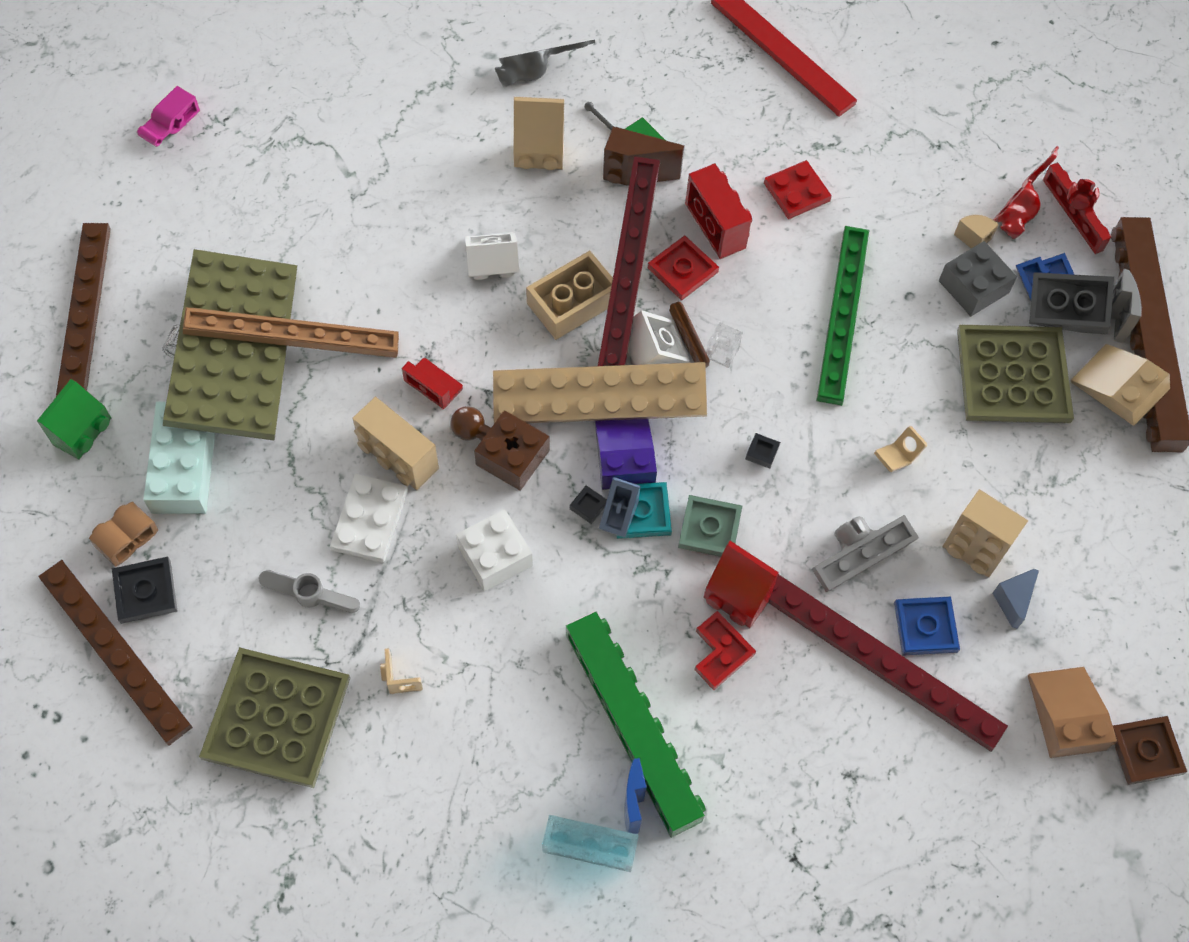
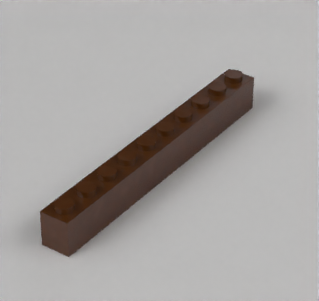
M1121 217L1111 232V240L1115 242L1116 247L1115 262L1119 264V276L1124 269L1131 272L1141 299V318L1131 331L1130 348L1134 350L1135 355L1148 359L1170 374V389L1143 416L1147 422L1146 439L1150 442L1152 452H1184L1189 446V416L1151 217Z

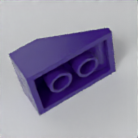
M649 420L595 421L602 490L610 489L613 478L633 484L656 483L657 467Z

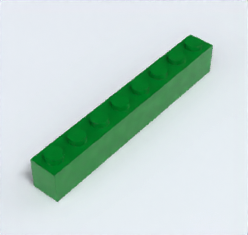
M596 611L566 625V637L631 762H633V759L640 758L646 791L668 834L672 838L702 823L705 816L703 812L706 811L705 805L699 795L694 796L689 787L692 785L689 774L684 768L680 770L676 762L678 755L671 742L667 744L663 738V726L658 717H652L648 709L651 707L648 697L644 692L640 693L635 685L637 678L631 667L626 668L622 660L624 653L618 642L613 643L609 636L611 629L605 618L600 619Z

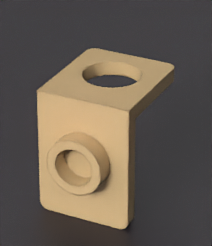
M909 426L893 444L877 449L874 454L890 472L912 464L927 447V443L912 426ZM908 436L916 441L915 451L908 450L905 445V440Z
M389 648L385 649V663L380 664L382 681H387L389 693L395 694L423 690L421 678L393 680L391 653Z

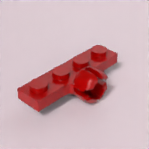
M1058 162L1049 165L1043 178L1044 183L1094 254L1103 252L1111 236L1094 211V205L1100 196L1099 188L1094 189L1096 184L1089 179H1080L1078 183L1072 182L1068 173L1063 170Z

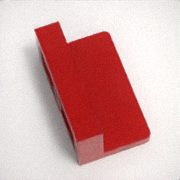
M422 358L416 366L408 361L402 367L404 381L442 409H445L463 390V385L426 358Z

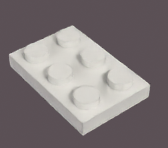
M355 474L330 544L331 551L384 563L408 492V487L398 483Z

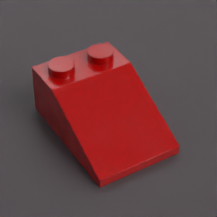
M729 541L706 586L703 598L706 599V602L716 610L721 609L729 614L731 620L736 624L751 628L767 606L779 572L732 541Z

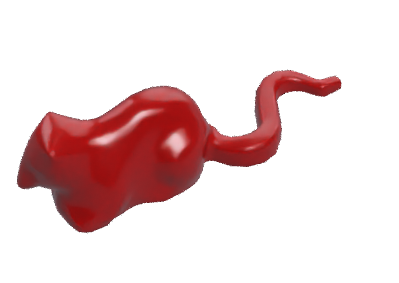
M1058 146L1025 179L1022 187L1009 199L1003 209L993 219L995 222L1003 224L1001 229L1012 239H1016L1025 231V224L1031 221L1040 210V199L1032 184L1056 159Z

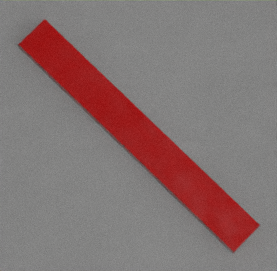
M711 0V4L838 117L856 105L857 99L744 0Z

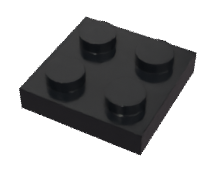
M168 556L112 568L117 618L120 624L178 612L171 560Z

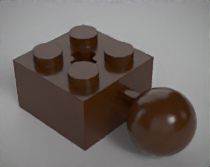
M471 406L457 409L451 417L450 425L455 436L462 440H473L476 438L481 440L474 450L476 465L519 491L522 490L550 451L549 435L505 410L492 427L485 425L482 413Z

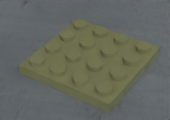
M959 325L957 335L966 421L1071 423L1073 421L1074 414L1062 327Z
M239 647L200 752V759L314 788L350 681V675Z

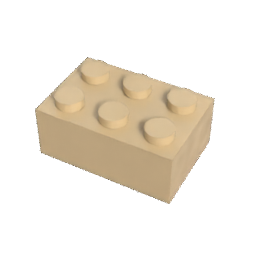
M589 250L526 287L527 305L555 340L608 309L613 277Z
M376 396L352 418L355 426L354 432L358 438L357 444L366 454L371 452L377 457L378 463L384 469L394 471L402 484L406 486L411 485L415 490H418L439 469L435 444Z
M979 489L960 515L942 547L952 557L962 559L971 565L975 572L990 577L1028 520Z

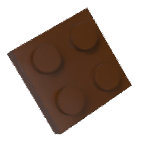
M1168 716L1113 725L1117 739L1114 746L1128 785L1180 776L1187 773Z

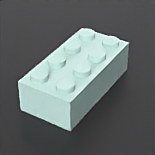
M156 402L143 500L151 514H206L215 433L163 426L166 402Z

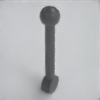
M586 102L584 105L585 109L591 111L612 130L613 125L594 108L593 103Z

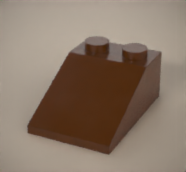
M613 126L604 148L603 179L614 184L628 186L635 156L660 160L657 182L680 180L685 145Z

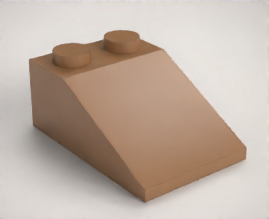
M1084 667L1028 674L1050 758L1106 751L1117 742L1109 712Z

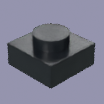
M755 433L745 460L770 469L781 442Z
M585 485L570 504V510L592 524L605 508L607 499Z

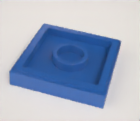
M951 596L895 600L894 606L902 656L958 653L960 651Z

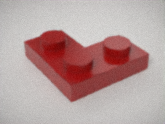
M718 611L696 629V633L714 651L697 664L694 670L713 690L718 688L756 654V650Z

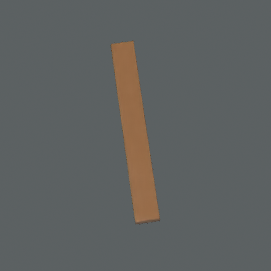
M185 307L183 334L393 358H397L398 331Z

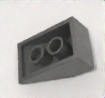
M1034 273L1029 324L1045 327H1062V330L1080 333L1108 334L1111 323L1114 277Z

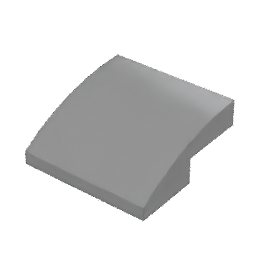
M1127 269L1122 271L1114 285L1111 319H1115L1114 341L1121 343L1125 342L1141 318L1139 290L1134 277Z

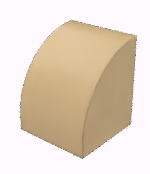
M969 215L959 220L954 235L967 246L973 248L983 241L988 243L993 238L999 224L986 216Z

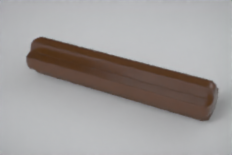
M679 301L672 303L669 311L694 363L705 362V368H707L710 359L683 304Z

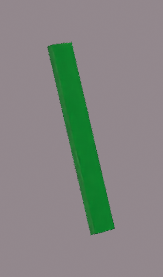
M850 226L844 227L816 401L840 406L844 402L870 231L867 229Z

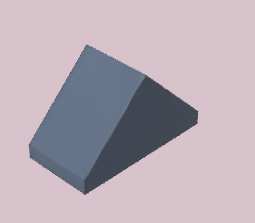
M613 478L599 529L622 537L626 536L639 502V485Z
M1032 569L999 583L992 593L1013 628L1018 629L1026 618L1039 570Z

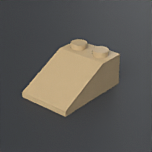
M514 97V167L563 170L564 99Z
M1105 344L1071 379V383L1134 426L1170 389V374L1148 359Z

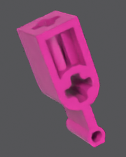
M176 86L155 106L151 113V119L138 128V136L156 147L159 146L166 136L170 133L176 134L200 111L196 97L181 87Z

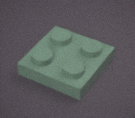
M689 495L678 548L721 557L729 541L736 543L742 505Z

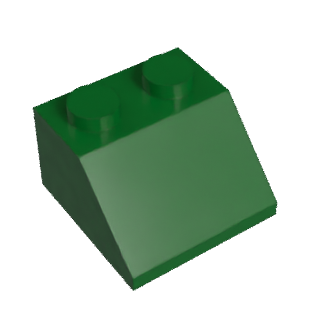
M70 379L37 422L53 446L79 460L84 453H87L92 448L93 442L98 435L107 429L112 418L101 402L76 381Z

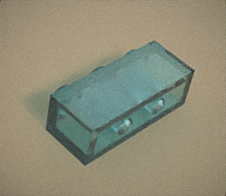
M549 815L542 850L548 854L631 872L639 835Z

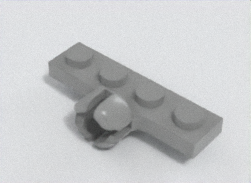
M905 514L875 531L869 528L863 517H855L835 531V536L841 544V551L816 565L812 570L827 593L916 541L919 537Z

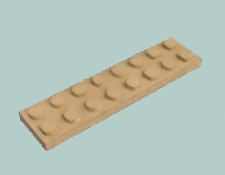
M705 362L493 370L494 423L504 410L526 423L707 417Z

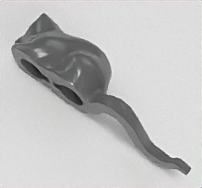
M595 39L499 58L502 66L495 67V71L503 86L513 85L517 81H534L545 74L550 55L586 47L595 43Z

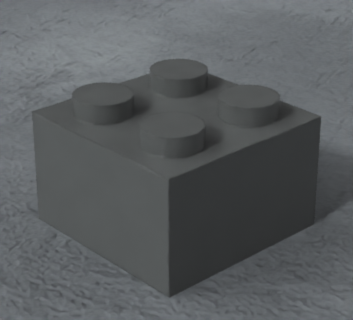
M983 241L946 263L939 282L971 317L1009 294L1017 276L990 246Z

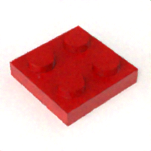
M807 160L767 176L764 179V185L788 220L831 201V193Z
M685 235L649 261L647 266L681 301L719 272V266Z

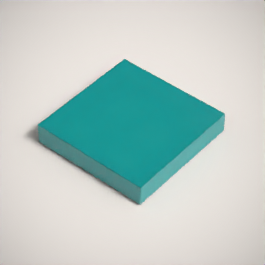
M667 482L636 484L640 486L637 508L626 536L617 535V539L671 536L672 528Z

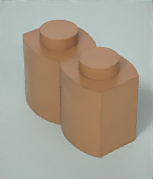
M132 501L118 507L111 520L98 524L93 529L89 539L93 546L116 567L126 561L137 548L148 542L158 532V528L155 522Z

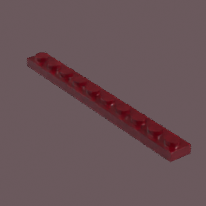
M634 156L598 366H620L626 364L660 167V160Z
M778 574L768 602L770 605L990 752L993 751L1008 725Z

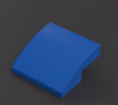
M1065 253L1045 260L1037 257L1016 265L1030 301L1034 273L1075 275Z
M640 758L633 759L628 776L624 803L627 836L638 834L642 822L638 803L644 802L646 783Z

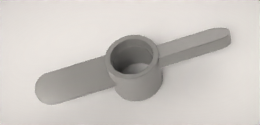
M266 570L259 575V582L263 587L294 596L304 607L310 608L323 604L348 613H355L360 608L358 599L323 588L320 579L311 573H305L297 578ZM315 584L318 586L317 592L312 596L303 597L299 595L300 590L305 585Z

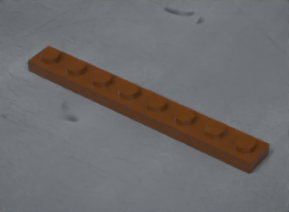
M83 223L56 396L70 379L76 381L87 391L111 231L108 223Z
M60 560L38 576L168 746L193 728L63 560Z

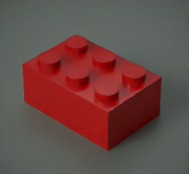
M716 163L689 173L685 204L719 259L746 249L748 237L750 236L752 215L741 204L737 191L732 190L724 171H720Z

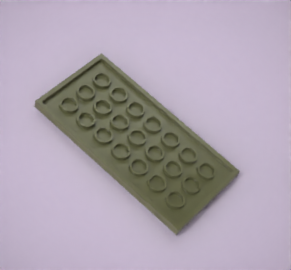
M197 249L193 250L164 411L163 426L275 440L287 346L183 334L185 307L291 319L298 265Z

